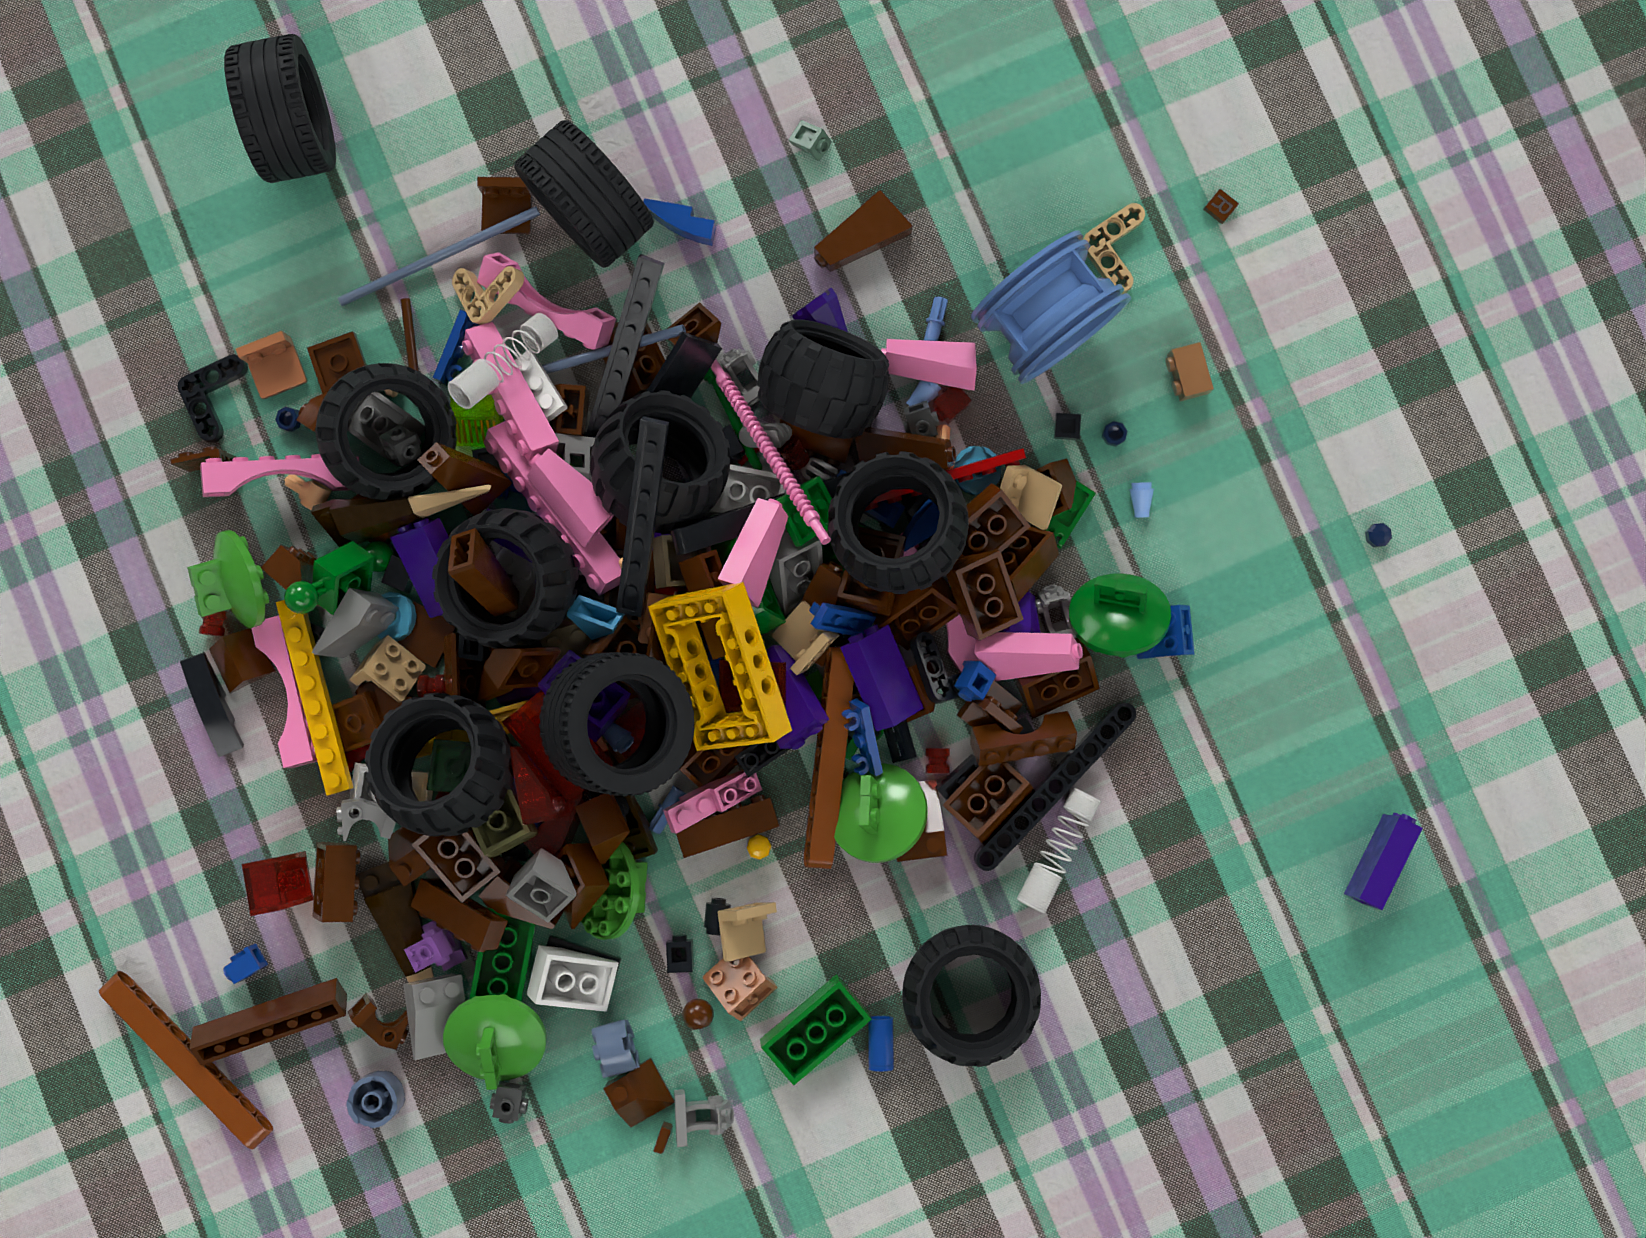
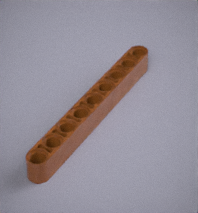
M829 647L826 654L821 706L829 721L817 733L804 848V866L806 868L831 869L834 860L836 843L834 836L839 816L848 729L844 725L849 723L850 718L846 719L843 717L842 712L850 709L849 701H852L854 685L853 676L840 647Z
M117 971L99 989L100 996L243 1145L253 1150L273 1131L270 1121L213 1062L200 1065L189 1049L191 1039L129 975L122 971Z

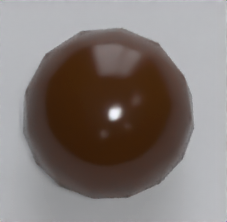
M703 999L689 1001L682 1012V1019L685 1025L692 1030L709 1026L714 1017V1010L711 1004Z

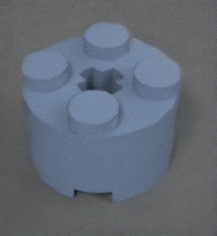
M618 1020L592 1029L594 1042L597 1043V1045L592 1046L593 1054L596 1061L601 1060L600 1069L603 1078L622 1074L640 1067L638 1050H635L633 1041L635 1036L628 1020Z
M378 1070L367 1074L351 1087L346 1102L348 1114L357 1124L360 1123L370 1128L383 1126L398 1114L404 1105L405 1092L403 1085L392 1072L387 1070ZM373 1096H377L379 1100L374 1101Z

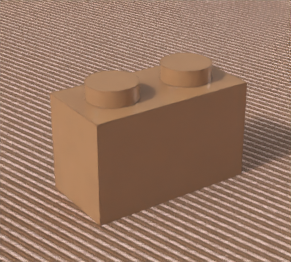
M1201 342L1172 349L1167 354L1166 367L1169 372H1172L1174 378L1172 382L1173 392L1176 396H1179L1180 401L1207 395L1214 389Z

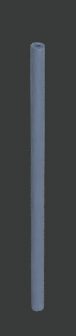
M537 206L530 208L338 297L341 306H345L540 216V212Z
M682 324L644 335L640 347L681 336L682 332L686 333L685 327ZM612 345L542 366L546 373L549 374L609 356Z

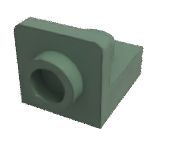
M803 120L799 122L788 139L793 146L811 153L817 161L822 159L832 143L822 128Z

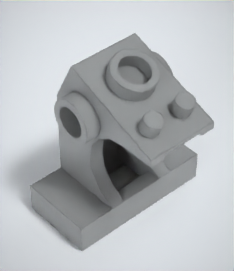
M736 348L728 351L723 355L724 360L720 362L723 366L722 369L724 372L729 373L735 386L738 387V391L744 397V401H747L748 406L751 407L760 401L758 398L760 387L757 386L758 373L753 367L756 361L749 351L736 350ZM748 369L755 380L743 387L736 376Z
M555 433L559 440L556 454H562L563 460L569 465L570 455L581 456L582 468H573L592 482L590 457L595 438Z
M1057 585L1046 586L1042 591L1037 592L1038 599L1035 600L1037 614H1042L1046 632L1072 634L1074 638H1077L1069 622L1068 606H1070L1071 602L1069 592H1065L1061 586ZM1060 607L1064 621L1052 624L1048 610Z
M363 798L343 800L341 807H337V823L342 822V827H338L337 834L343 835V841H346L351 826L362 819L374 822L379 829L381 837L391 838L396 822L376 802ZM355 808L359 811V813L354 814L352 813L351 809Z
M684 1089L674 1090L677 1147L687 1146V1133L691 1131L709 1130L711 1135L724 1134L725 1130L732 1126L734 1110L731 1108L730 1100H723V1096L716 1095L709 1096L708 1100L685 1102ZM710 1109L711 1120L696 1122L695 1110Z

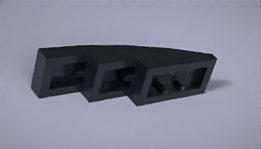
M205 652L181 660L180 664L193 701L218 756L221 757L243 748L244 743L233 724L235 718L224 699L226 693Z

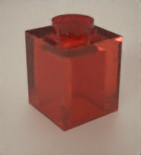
M951 386L933 402V412L936 411L938 420L941 422L945 420L949 425L971 405L972 400L961 388Z

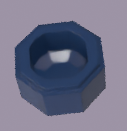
M284 407L278 410L275 419L278 427L290 432L300 428L301 423L297 421L299 410L291 407Z
M1113 421L1104 427L1102 438L1107 445L1116 447L1126 440L1128 431L1123 423Z
M1384 523L1372 524L1365 532L1366 542L1372 547L1386 546L1392 539L1391 529Z

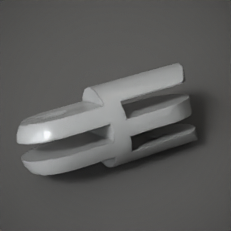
M761 423V426L776 448H781L792 436V429L786 424ZM743 426L739 431V439L742 444L747 447L758 448L753 438L750 437V433L747 432V428Z
M798 453L796 457L806 463L803 466L794 460L792 462V466L802 471L803 477L808 481L816 476H820L825 480L832 478L823 472L824 468L836 475L838 474L836 468L817 457L808 458Z

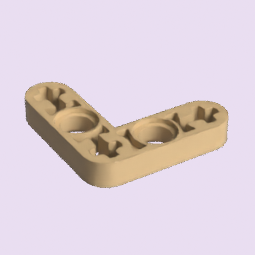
M1137 203L1127 205L1090 230L1083 238V240L1089 242L1090 238L1096 240L1102 233L1104 238L1098 242L1097 248L1094 245L1090 246L1087 256L1101 276L1109 278L1114 285L1118 281L1117 276L1121 280L1124 278L1127 280L1125 287L1123 286L1124 291L1122 294L1127 293L1132 287L1133 277L1111 245L1137 228L1144 220L1145 210ZM1130 211L1139 214L1136 218L1137 221L1132 218L1124 224L1123 220L1129 216ZM1111 223L1117 224L1120 228V233L1117 235L1109 234L1107 225ZM1105 256L1111 257L1114 261V266L1112 268H1104L1101 264V259ZM1117 268L1120 269L1117 272V276L1114 273L1113 276L1110 277L1109 274L1113 273Z
M508 266L501 271L484 291L481 285L477 283L478 279L473 272L460 268L453 275L452 285L469 319L476 324L483 325L491 322L519 291L524 283V274L521 270ZM499 291L498 298L494 302L495 295ZM475 292L474 299L470 302L471 296Z

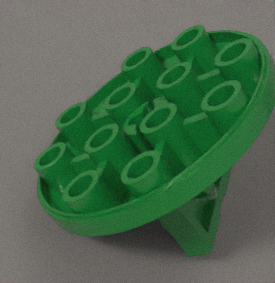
M1114 573L1091 579L1075 592L1069 606V622L1075 636L1092 651L1125 658L1143 653L1156 646L1165 637L1170 627L1171 608L1165 594L1152 582L1131 574Z

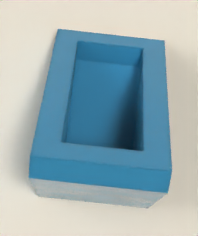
M578 595L574 604L567 612V616L591 640L614 633L625 615L616 612L614 607Z

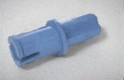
M935 297L933 300L930 316L926 319L928 325L924 341L939 340L941 328L945 326L943 320L948 300L943 297Z
M674 785L672 786L663 803H659L658 806L660 808L650 822L649 829L656 834H660L668 823L663 810L680 801L679 797L686 794L684 791Z

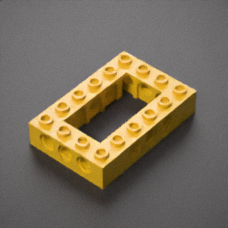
M744 582L669 596L648 606L667 665L671 670H674L677 677H680L690 695L695 718L693 741L697 751L771 743L792 731ZM720 617V620L716 623V632L718 636L720 635L726 653L725 659L729 662L734 677L733 683L737 686L743 711L726 713L696 621L700 620L703 623L712 618Z

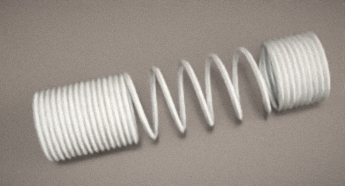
M536 313L521 325L520 330H515L512 332L511 337H506L503 339L502 344H497L493 352H487L484 359H478L448 383V391L453 400L465 409L472 408L497 388L499 382H504L501 371L493 363L486 360L487 355L493 354L498 367L505 374L513 375V369L509 362L513 366L521 368L522 361L520 357L530 361L531 354L529 350L538 354L558 337L555 324L546 315ZM516 332H521L524 344L513 338ZM512 339L515 351L504 345L506 340ZM514 340L525 348L529 355L528 359L519 353ZM497 347H503L508 361L500 354L495 353ZM505 348L509 349L518 358L520 366H517L510 360ZM496 355L507 363L511 373L506 372L500 366ZM489 364H491L499 372L502 378L501 381L498 379L496 372Z
M1074 787L1069 792L1070 794L1063 808L1082 822L1064 816H1058L1057 818L1077 834L1055 827L1051 828L1056 835L1073 847L1047 839V844L1066 858L1046 851H1040V854L1061 870L1037 862L1034 863L1030 871L1031 873H1029L1017 897L1018 901L1043 914L1046 913L1045 911H1047L1055 895L1054 893H1056L1063 879L1047 869L1066 873L1063 867L1045 854L1064 861H1072L1067 854L1050 842L1077 850L1078 848L1075 844L1057 831L1078 838H1084L1080 832L1062 819L1083 826H1089V823L1084 819L1092 821L1100 805L1099 803H1101L1100 800Z

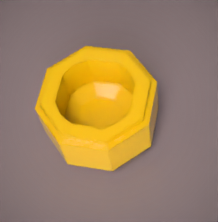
M758 834L749 839L747 850L750 857L760 860L769 855L772 845L768 837Z

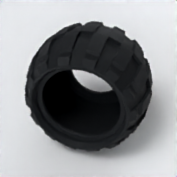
M796 319L787 321L781 325L779 331L773 334L765 347L758 371L757 386L760 387L758 398L769 412L801 429L833 438L848 439L862 435L865 428L872 424L881 410L888 391L889 361L876 346L841 329L808 320Z

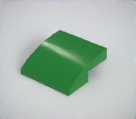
M816 476L800 485V489L804 490V494L808 497L807 500H810L811 505L815 508L814 510L820 515L822 526L828 531V510L832 498L821 477ZM787 493L776 499V501L782 504V508L789 516L785 528L796 547L802 546L816 536L813 529L805 524L803 517L800 516V512L796 509L797 506H794Z

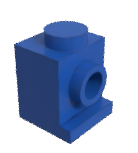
M964 661L962 664L964 668L954 685L960 690L958 693L959 697L966 701L984 700L996 674L980 661Z
M253 944L230 958L231 963L223 968V972L228 980L236 984L268 966V963L257 944Z

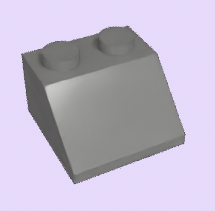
M540 848L514 874L506 896L541 919L549 922L576 897L577 892L563 862Z

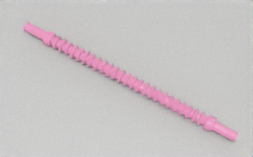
M715 359L710 368L716 376V383L724 392L727 400L731 402L730 404L734 407V411L737 412V416L740 417V421L747 428L746 430L750 433V437L753 438L756 446L760 448V452L763 453L766 462L770 464V468L773 469V473L780 480L779 482L783 485L787 495L790 496V500L793 501L794 506H797L796 509L800 512V516L803 517L805 524L813 529L822 545L828 544L831 538L820 522V515L814 510L815 508L811 505L810 500H807L808 497L804 494V490L800 489L801 486L797 484V479L790 473L791 471L787 468V464L784 463V459L780 457V453L777 452V448L770 441V437L767 436L761 423L757 421V417L754 416V412L751 411L747 401H744V397L741 396V392L738 391V387L735 386L729 373L724 372L717 359Z

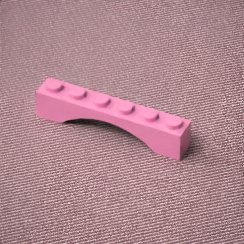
M499 252L485 255L477 283L487 289L504 268L508 266L521 270L517 262ZM525 276L522 287L508 302L509 304L521 307L528 315L534 316L536 313L546 315L552 320L557 329L563 331L565 336L579 340L583 343V346L592 350L609 344L616 321L615 317L597 307L588 310H571L553 304L541 296L531 286Z
M320 454L311 455V458L301 459L300 455L285 456V459L275 460L274 456L259 457V460L248 461V457H236L228 462H222L221 458H209L200 465L203 497L230 496L238 488L252 480L277 474L298 475L310 478L325 485L332 491L350 490L331 474Z
M917 544L916 546L904 552L903 557L910 556L916 553V548H918L919 545ZM958 615L946 624L948 638L947 654L959 673H961L964 668L962 665L964 661H979L974 653L976 639L967 635L962 618Z
M278 615L267 618L260 626L251 629L255 646L275 664L286 688L288 700L287 720L278 746L283 768H295L317 762L280 617Z

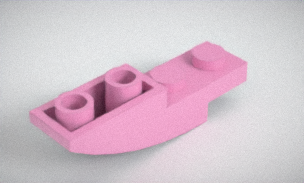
M741 770L679 797L680 801L665 808L663 812L671 833L677 834L717 811L723 812L761 791L762 787L756 773L748 778L744 770Z

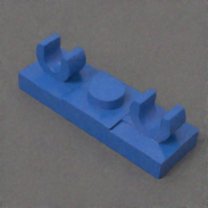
M461 309L433 375V378L438 383L447 385L448 381L454 379L452 375L455 371L461 373L464 371L461 366L455 365V363L457 364L458 359L462 358L465 353L462 347L465 330L473 326H479V324L469 319L466 311Z
M814 602L809 609L815 616L810 623L815 629L852 636L861 632L865 634L863 630L872 626L877 618L872 612L828 603H822L820 606Z
M856 698L849 701L850 709L842 712V716L846 719L852 717V720L846 723L844 727L849 731L854 730L853 740L860 750V754H855L851 757L855 763L861 762V765L855 768L854 772L864 775L869 771L877 776L882 774L883 770L868 705Z

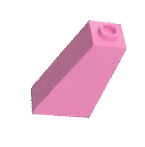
M887 339L886 348H881V351L889 361L888 374L975 390L977 371L975 343Z
M548 448L542 455L537 453L530 461L529 466H531L527 477L577 541L585 548L612 520L614 515L604 509L600 497L596 496L592 482Z
M760 498L757 499L718 577L723 586L744 582L751 606L757 608L761 603L789 517L782 508V504L774 499H768V501Z
M997 632L982 640L976 639L974 651L979 661L996 674L994 681L1079 669V659L1083 656L1081 644L1076 642L1072 634Z

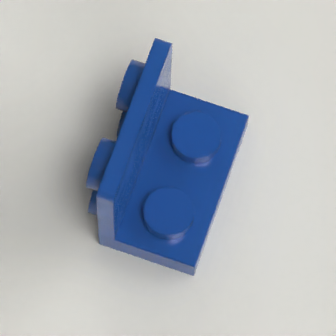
M1190 605L1170 606L1171 621L1165 637L1153 648L1137 654L1138 659L1195 655Z

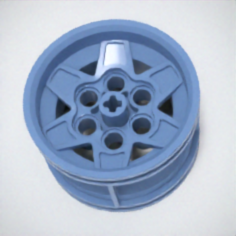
M1073 231L1059 238L1023 263L998 284L971 314L972 321L978 323L977 327L981 332L1001 331L1011 345L1008 359L1013 364L1011 372L1014 375L1020 374L1018 381L1021 384L1027 383L1041 375L1076 350L1109 323L1131 300L1128 293L1122 294L1124 288L1121 284L1114 285L1109 278H1096L1085 264L1090 244L1087 240H1082L1083 235L1080 231Z

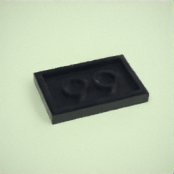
M682 332L646 392L670 391L671 394L692 398L722 350V347L718 343Z

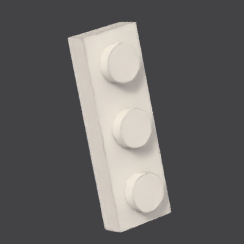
M529 350L531 360L527 361L520 357L522 367L519 370L545 417L550 422L568 407L535 353ZM527 351L522 354L526 359L529 358ZM518 358L515 359L514 361L516 362L517 366H520Z

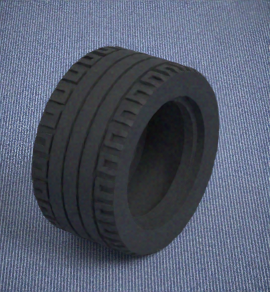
M287 34L231 45L224 55V71L228 96L239 135L257 174L263 181L275 183L330 172L336 165V147L331 119L316 68L302 39L295 34Z
M562 120L556 124L534 146L530 147L524 153L525 155H522L515 161L514 168L534 197L566 234L602 268L609 267L653 226L654 220L650 211L627 179L584 132L568 120Z
M628 652L595 653L577 659L575 663H570L567 668L562 670L561 674L556 676V679L552 681L551 687L547 689L546 695L543 698L544 702L539 715V728L542 746L545 749L544 752L548 755V760L553 764V768L558 770L559 774L565 777V780L572 782L573 785L579 786L582 789L617 796L642 795L644 792H652L653 789L656 790L660 785L667 783L679 771L691 748L695 718L690 695L686 690L685 684L682 683L680 677L676 676L674 670H671L668 665H663L662 661L656 660L654 657ZM621 681L630 686L639 696L645 710L646 726L643 739L637 750L625 761L610 766L592 748L588 737L587 721L591 705L597 695L608 685Z

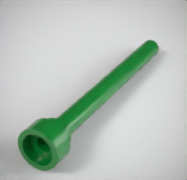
M710 368L703 379L712 384L739 439V431L743 425L734 411V407L731 406V402L727 400L724 392L716 383V376ZM740 441L752 468L762 470V464L754 448L747 447Z

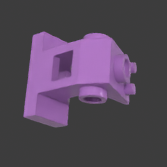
M435 921L422 926L424 934L421 936L423 940L404 949L415 973L433 963L437 967L441 965L443 970L446 971L468 959L460 940L453 937L454 933L437 927Z

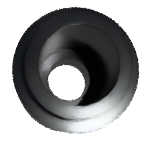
M711 898V902H706L704 919L706 934L721 935L718 911L731 908V904L726 903V899Z

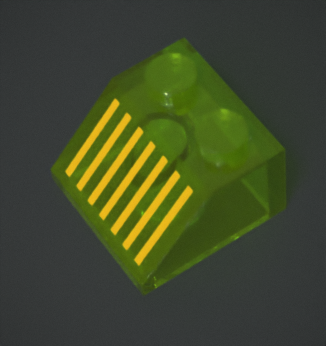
M450 395V406L455 414L457 423L456 446L485 447L484 440L487 430L505 421L503 415H499L496 411L492 395H486L470 409L459 406Z

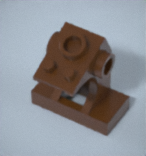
M365 993L348 1011L351 1022L358 1028L360 1027L379 1046L397 1050L398 1045L404 1043L408 1034L406 1029L407 1025L409 1026L407 1009L395 1021L389 1023L382 1022L376 1018L377 1006L374 1000Z

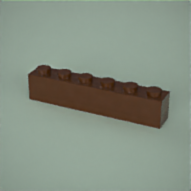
M334 978L194 1026L189 1049L200 1065H204L346 1016L347 993L339 980Z

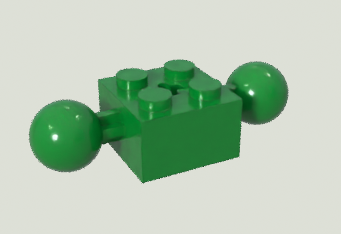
M354 541L341 546L314 561L312 584L306 581H297L286 589L284 595L285 603L291 611L298 614L309 613L318 604L334 615L349 588L371 591L372 573L386 571L394 551L389 544L383 541H373L364 549Z

